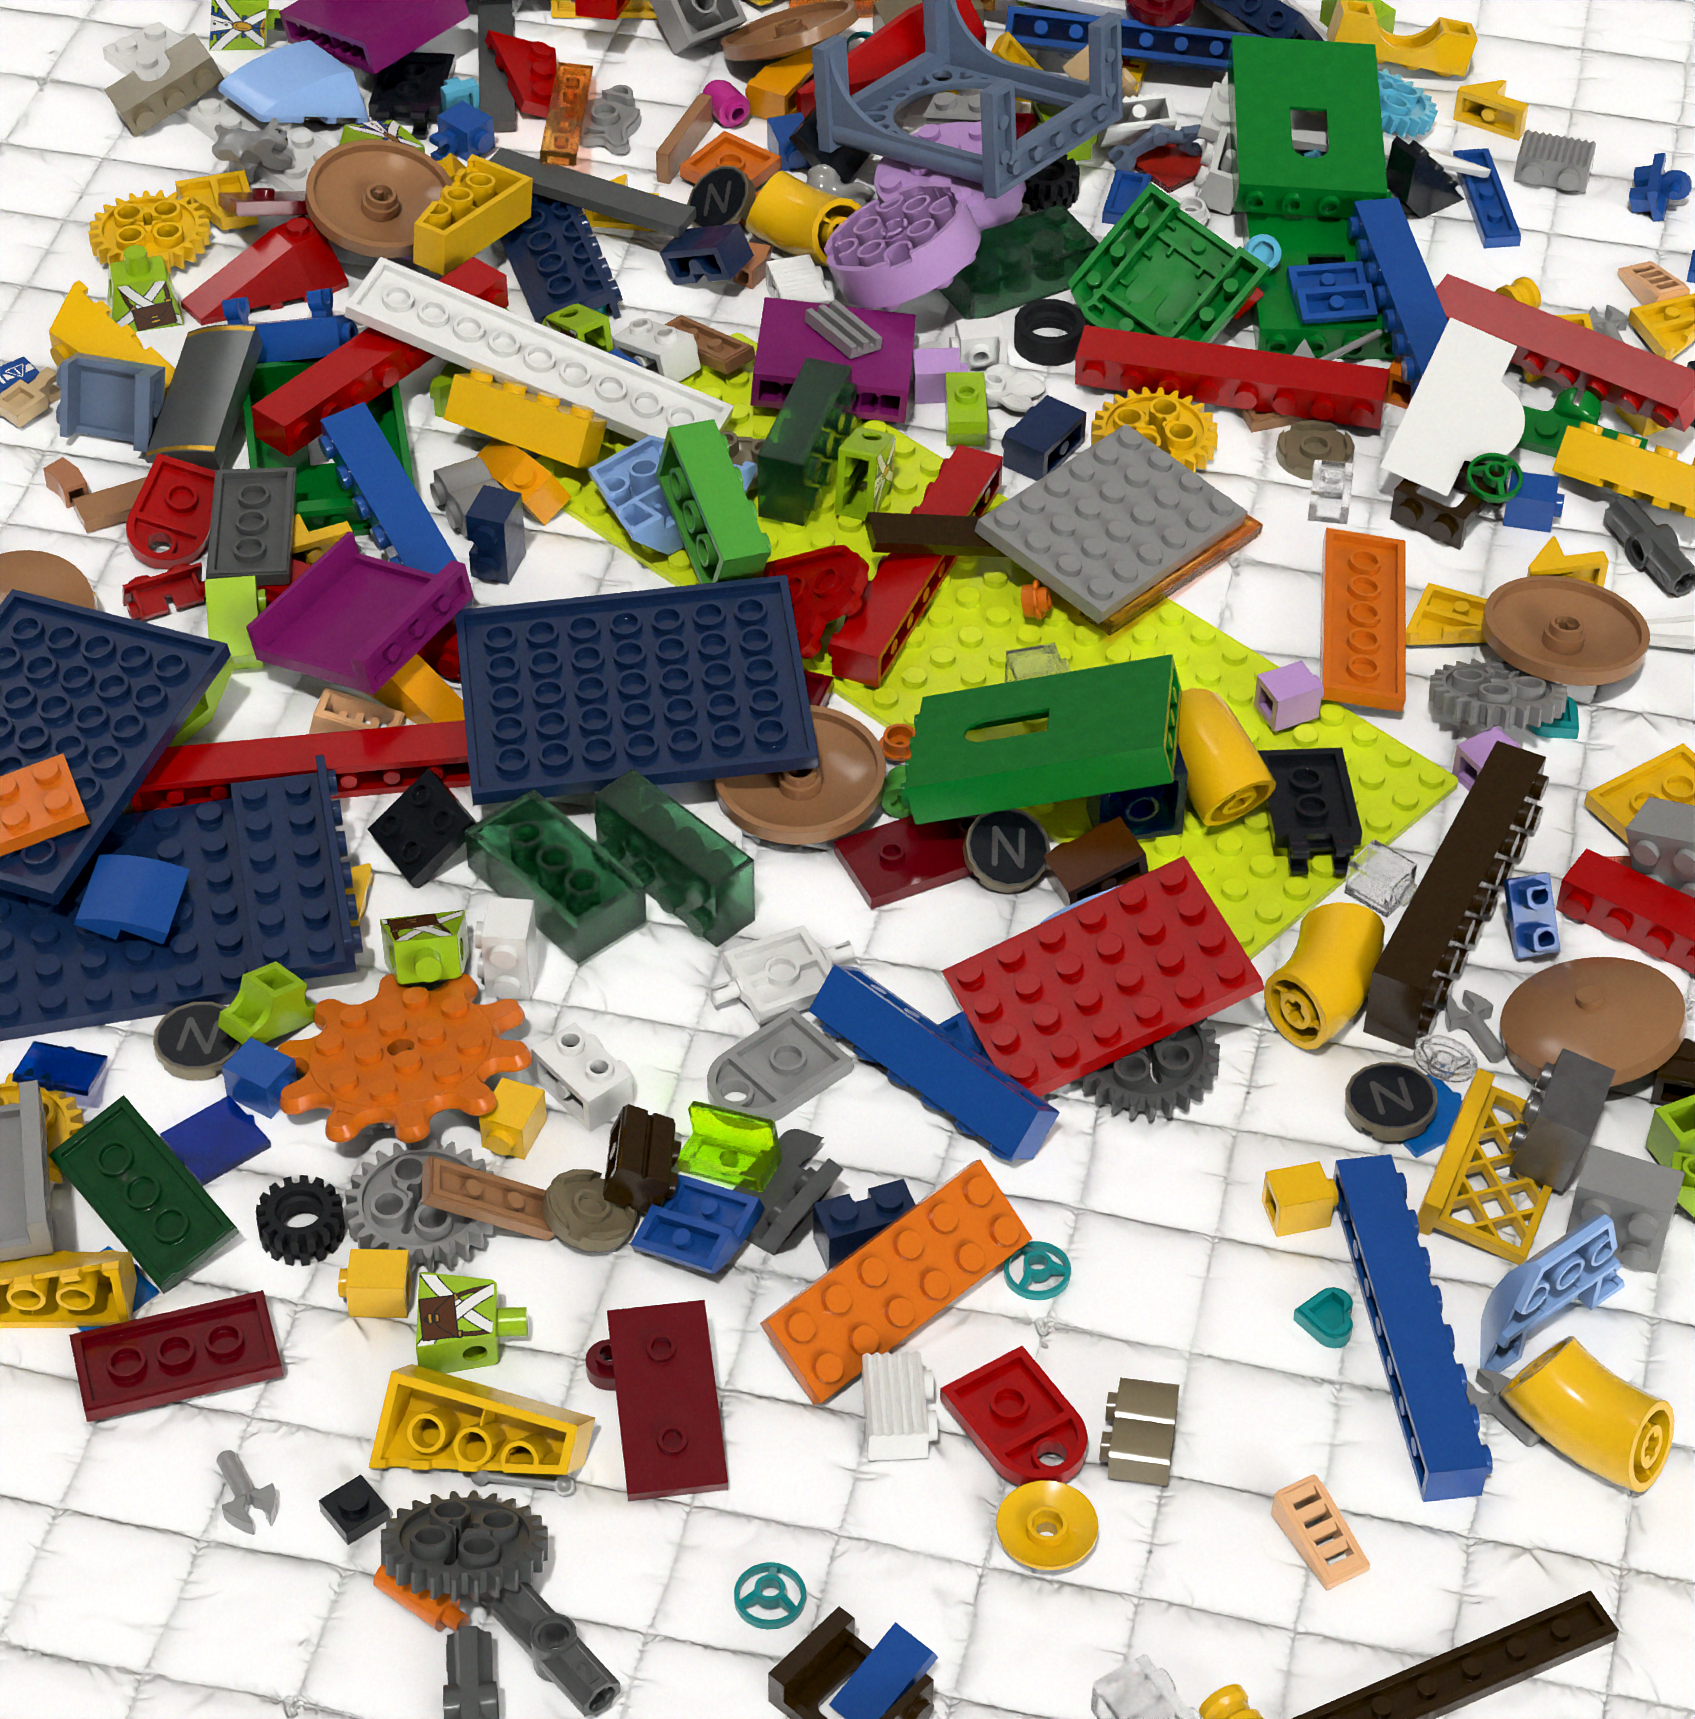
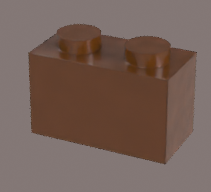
M1120 816L1107 823H1100L1094 826L1088 833L1070 842L1061 843L1054 847L1051 852L1043 855L1048 881L1066 907L1084 898L1123 885L1149 872L1145 851Z

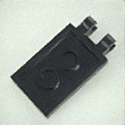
M410 52L406 55V58L402 57L395 65L391 64L378 73L368 103L369 117H374L375 121L395 120L413 122L411 135L416 139H426L429 119L437 120V116L442 113L440 87L444 86L443 80L453 78L456 66L455 54Z
M1342 747L1258 750V753L1276 781L1275 790L1264 801L1274 848H1287L1290 875H1308L1306 858H1310V851H1331L1333 873H1352L1350 856H1354L1353 845H1361L1362 829Z

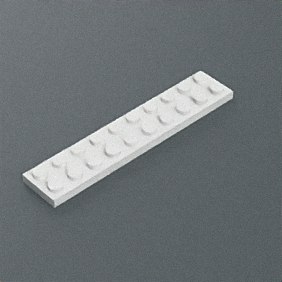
M159 21L103 47V56L105 61L125 76L134 71L141 80L153 81L162 77L170 67V61L164 51L184 38ZM215 62L220 72L222 73L224 79L231 74L228 70H226L217 62ZM219 85L175 112L215 143L218 140L214 130L216 125H221L229 130L241 128L248 131L264 130L269 123L260 122L219 92ZM279 123V127L287 131L288 146L283 153L292 158V165L285 170H274L265 166H258L255 172L280 191H306V182L312 166L323 154L334 147L301 123Z
M383 257L378 259L345 307V317L469 370L476 368L494 374L493 380L504 384V380H511L528 386L526 391L528 393L538 395V392H545L561 398L560 404L570 408L572 404L590 407L595 410L594 416L607 420L606 428L636 441H640L649 435L665 439L669 427L711 419L715 420L721 433L732 417L734 406Z

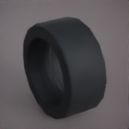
M1040 299L1029 302L1021 307L1015 316L1014 348L1027 361L1042 366H1059L1075 360L1082 332L1086 325V319L1078 307L1066 301ZM1041 328H1056L1065 331L1067 334L1057 337H1045L1032 331Z

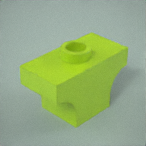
M945 372L946 446H958V444L963 446H985L988 419L984 372Z
M275 961L242 975L240 990L236 998L227 1008L220 1011L218 1027L242 1045L250 1037L265 1043L314 1022L313 1017L316 1005L305 998L307 983Z

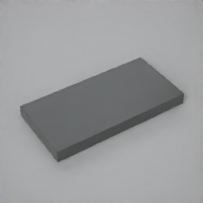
M296 467L215 470L206 579L255 576L257 586L290 585L297 491Z

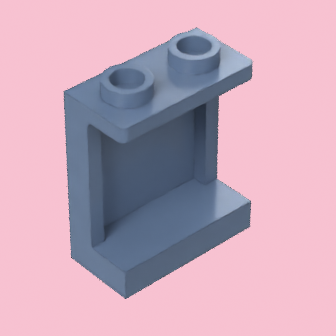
M78 352L62 361L56 376L57 385L60 387V402L56 410V421L60 424V437L69 438L75 433L129 441L134 442V451L147 453L164 403L165 367Z

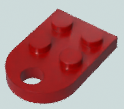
M160 453L157 454L126 522L127 543L131 552L138 560L154 568L170 569L178 564H190L203 553L210 534L215 480L214 470ZM158 541L166 542L171 546L167 551L161 553L154 552L149 548L151 544Z
M1023 1345L940 1388L941 1402L995 1470L1008 1481L1019 1486L1043 1480L1065 1483L1081 1469L1086 1458L1088 1441L1085 1423L1079 1413ZM1053 1452L1062 1456L1064 1462L1059 1465L1049 1466L1042 1463L1038 1457L1044 1453Z

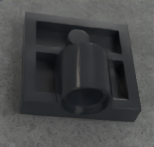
M428 768L367 830L409 882L420 888L480 826L439 776Z

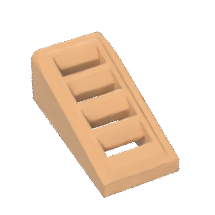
M1652 261L1618 268L1617 275L1642 305L1690 294V288L1683 281Z
M324 687L312 717L309 734L378 728L380 723L388 724L387 727L401 726L405 713ZM363 721H369V722H371V723H370V725H369V724L363 723Z
M1316 1474L1280 1489L1274 1494L1271 1510L1272 1517L1326 1591L1370 1569L1368 1559L1329 1492ZM1316 1519H1319L1321 1521V1523H1318L1308 1529L1305 1526V1524ZM1329 1536H1332L1334 1539L1320 1547H1317L1315 1544ZM1341 1552H1344L1347 1556L1329 1566L1325 1561Z

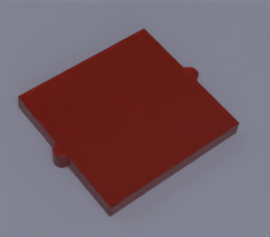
M1166 143L1165 146H1157L1155 149L1149 150L1137 157L1133 169L1138 173L1152 175L1151 182L1167 193H1171L1194 181L1200 166L1206 165L1200 163L1202 154L1191 156L1178 150L1176 145Z

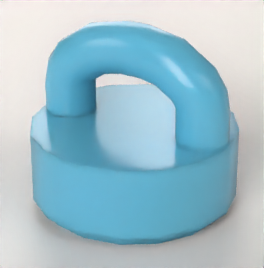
M1259 234L1250 238L1243 247V249L1269 266L1270 270L1276 267L1280 261V245L1274 237L1267 234Z

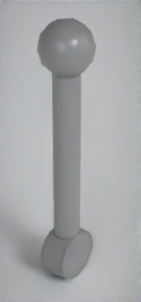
M485 1470L471 1472V1480L476 1485L496 1482L556 1490L563 1497L570 1496L575 1490L573 1479L567 1475H562L554 1480Z

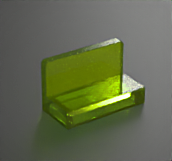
M692 1101L688 1107L693 1133L680 1151L677 1160L679 1171L763 1192L783 1160L775 1122L771 1119L699 1101Z

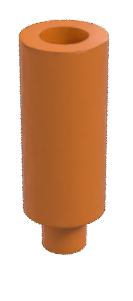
M380 1565L373 1580L374 1587L436 1630L440 1631L448 1627L455 1632L459 1627L467 1626L470 1617L459 1609L460 1599L457 1602H452L450 1594L443 1593L433 1600L430 1599V1590L428 1589L413 1594L411 1593V1583L398 1586L396 1585V1576L386 1575V1565Z

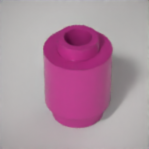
M713 80L705 86L702 94L712 96V115L723 126L733 128L741 125L747 119L750 112L749 100L730 82Z

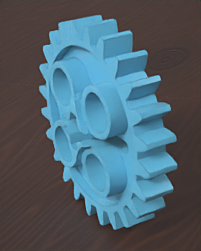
M1384 69L1382 72L1377 70L1382 130L1390 135L1397 133L1402 138L1405 137L1406 133L1415 138L1417 133L1424 136L1426 131L1430 132L1438 110H1436L1437 104L1431 102L1432 96L1423 94L1425 90L1423 88L1413 87V81L1401 80L1402 76L1400 74L1393 76L1389 74L1388 69Z

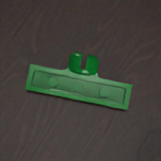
M1572 387L1561 391L1557 395L1554 406L1549 411H1541L1523 406L1525 426L1522 437L1516 447L1556 458L1567 425L1579 428L1581 421L1600 426L1597 424L1602 409L1600 400L1596 395L1585 390L1580 405L1574 404L1578 388ZM1608 428L1603 429V436L1615 440L1618 433L1640 439L1639 447L1647 450L1648 439Z

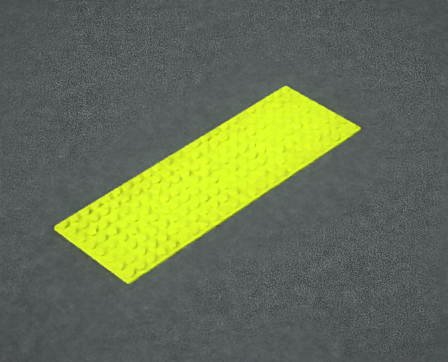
M733 333L730 335L733 338H736L742 342L754 346L756 356L758 343H756L755 341L751 340L750 338L741 333ZM755 359L727 375L700 363L701 369L679 383L734 406L732 417L723 432L730 431L738 437H752L757 440L768 439L774 444L777 458L775 473L767 482L745 492L747 499H751L755 504L757 523L761 532L768 535L771 543V556L768 557L767 562L828 546L845 545L851 551L858 553L869 564L868 581H872L877 573L880 559L884 555L888 556L889 553L872 552L864 520L834 514L839 447L859 427L886 432L895 436L893 480L878 511L880 513L910 514L914 506L919 507L924 499L927 485L929 482H935L939 476V470L944 459L884 421L750 405ZM606 428L596 464L638 441ZM543 455L535 459L552 473L571 495L572 498L561 510L674 586L700 584L685 547L671 555H667L632 540L590 478L588 469L591 467L576 468ZM867 483L861 484L859 490L863 492ZM998 493L985 515L1009 499ZM959 556L878 688L832 675V657L828 656V645L833 633H839L844 626L846 617L844 615L827 622L820 638V651L810 659L802 658L803 670L834 677L832 692L885 728L893 724H906L915 730L914 716L920 713L922 698L925 696L1173 654L1182 691L1190 688L1208 689L1220 695L1239 720L1257 751L1342 747L1362 829L1361 845H1353L1354 856H1350L1352 873H1333L1331 851H1310V858H1306L1308 875H1290L1287 848H1274L1264 802L1233 821L1218 826H1207L1202 822L1175 773L1173 783L1016 808L1026 811L1037 819L1048 837L1058 844L1070 842L1088 833L1094 826L1100 823H1107L1120 816L1145 851L1149 872L1185 856L1250 960L1453 793L1458 785V778L1331 700L1321 699L1318 718L1274 732L1254 706L1257 675L1280 667L1153 588H1149L1099 624L1050 588L1052 610L1047 611L1042 620H1037L1036 617L1026 618L1021 604V588L1023 585L1033 584L1034 580L1039 579L1009 557ZM1040 581V583L1042 584L1043 587H1048L1047 585H1045L1043 582ZM1048 717L970 730L966 733L965 738L969 741L981 742L1047 731Z

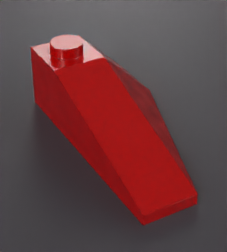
M301 215L269 230L181 301V307L203 326L227 320L223 313L222 300L247 297L250 309L269 306L272 311L283 308L282 302L303 298L304 302L307 303V291L331 288L332 293L348 287L349 283L328 239L316 228L311 220L305 215Z

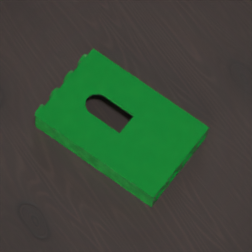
M1232 35L1227 60L1234 211L1348 218L1353 215L1354 201L1386 199L1388 190L1375 44ZM1290 109L1326 112L1328 152L1325 155L1309 158L1300 155L1294 150L1292 145Z
M1388 191L1387 198H1392L1391 191ZM1253 212L1241 213L1244 245L1250 238L1256 235L1267 234L1274 237L1281 248V258L1278 265L1270 270L1269 275L1259 285V288L1264 293L1263 297L1251 307L1256 350L1293 355L1305 338L1316 359H1319L1377 329H1381L1383 333L1380 337L1336 359L1396 358L1392 351L1390 333H1385L1383 328L1381 309H1377V319L1301 324L1296 314L1286 279L1288 266L1309 265L1308 257H1344L1345 262L1357 261L1356 244L1354 239L1350 240L1347 235V218Z
M324 357L256 364L243 404L250 469L296 467L295 515L300 514L309 532L348 521L354 537L371 535L370 528L372 526L368 519L362 521L359 518L353 505L352 498H354V495L350 488L344 490L341 487L336 476L335 468L337 466L335 463L310 465L308 445L287 457L255 437L251 406ZM396 382L394 386L388 388L366 405L414 486L399 382Z
M1173 654L923 697L920 713L914 716L916 733L914 737H910L911 757L905 761L906 782L900 785V795L904 808L911 809L915 825L1173 783L1182 695ZM1048 717L1047 731L981 742H973L965 738L966 733L970 730Z

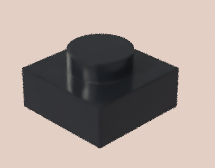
M361 1474L318 1500L320 1512L347 1545L386 1522L387 1518H390L389 1507Z

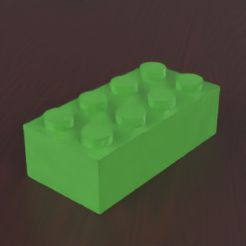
M714 419L669 427L655 475L700 584L761 578L767 559L771 556V543L768 535L760 530L757 523L755 504L751 499H747L743 489L742 473L737 466L734 467L729 456L730 450L727 437L724 434H720Z

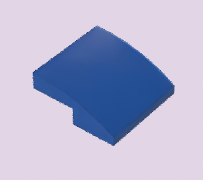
M1362 261L1288 266L1286 272L1288 288L1301 324L1377 319L1378 312L1372 284L1366 281Z
M99 855L73 925L115 940L121 929L164 944L190 869L139 856Z
M679 1174L672 1198L670 1200L665 1199L662 1207L653 1204L650 1206L630 1245L635 1250L715 1274L733 1257L744 1243L765 1207L760 1198Z

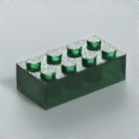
M1062 204L1050 207L1046 210L980 231L981 241L975 253L976 259L953 276L954 280L948 287L939 291L965 320L989 318L1024 306L1029 302L1069 290L1068 280L1098 246L1099 242Z
M806 358L758 453V517L804 526L811 511L816 512L821 501V490L823 486L828 487L830 485L833 465L835 461L838 462V449L856 428L857 415L852 414V406L857 395V384L852 383V366Z
M634 769L594 794L596 853L605 866L613 867L626 877L635 889L643 890L657 901L666 913L674 914L688 926L693 934L705 938L716 948L755 921L753 858Z
M535 789L465 830L468 867L503 898L534 900L536 928L577 964L647 921L645 884Z

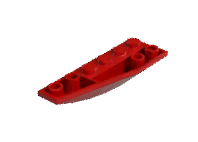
M956 0L957 8L966 26L986 48L987 33L971 0ZM923 2L905 10L847 53L850 96L925 52ZM814 78L796 91L797 113L802 112L804 119L816 106Z

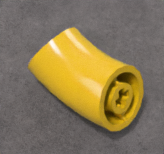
M782 170L778 171L768 180L756 197L746 220V229L751 234L793 256L810 254L814 264L828 267L826 262L827 255L824 251L827 240L844 220L862 206L852 199L839 197L817 189Z
M1190 688L1182 691L1174 773L1202 822L1207 826H1218L1233 821L1258 807L1273 793L1276 788V781L1239 720L1220 695L1208 689Z
M1336 902L1321 905L1309 911L1301 920L1299 938L1291 957L1284 966L1275 971L1266 980L1264 988L1266 1009L1273 1024L1280 1033L1295 1046L1306 1050L1319 1048L1343 1028L1358 1012L1368 997L1372 972L1383 952L1385 925L1381 917L1370 908L1355 903Z
M1568 1336L1543 1352L1512 1378L1500 1392V1396L1513 1411L1539 1436L1562 1454L1610 1482L1635 1492H1644L1653 1485L1662 1472L1669 1456L1675 1423L1673 1408L1669 1402L1648 1394L1614 1374L1591 1355L1574 1336Z

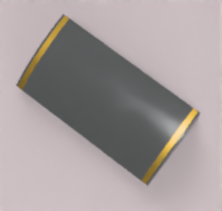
M213 325L198 328L187 333L145 456L147 463L153 464L157 454L160 453L211 470H222L263 346L256 325Z

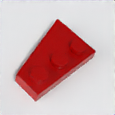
M488 30L485 43L488 49H494L497 55L495 63L498 69L505 71L508 77L507 86L520 112L547 119L556 117L558 112L556 48L540 41L532 42Z

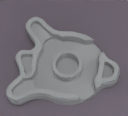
M621 84L615 85L610 89L602 90L601 98L587 100V94L579 97L567 113L547 121L546 132L551 137L578 135L579 143L582 146L603 145L612 153L623 154L629 150L628 138L636 133L640 127V109L635 107V99L633 98L631 87Z

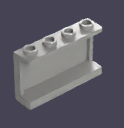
M38 1080L18 1083L19 1103L0 1106V1262L54 1253L46 1114Z

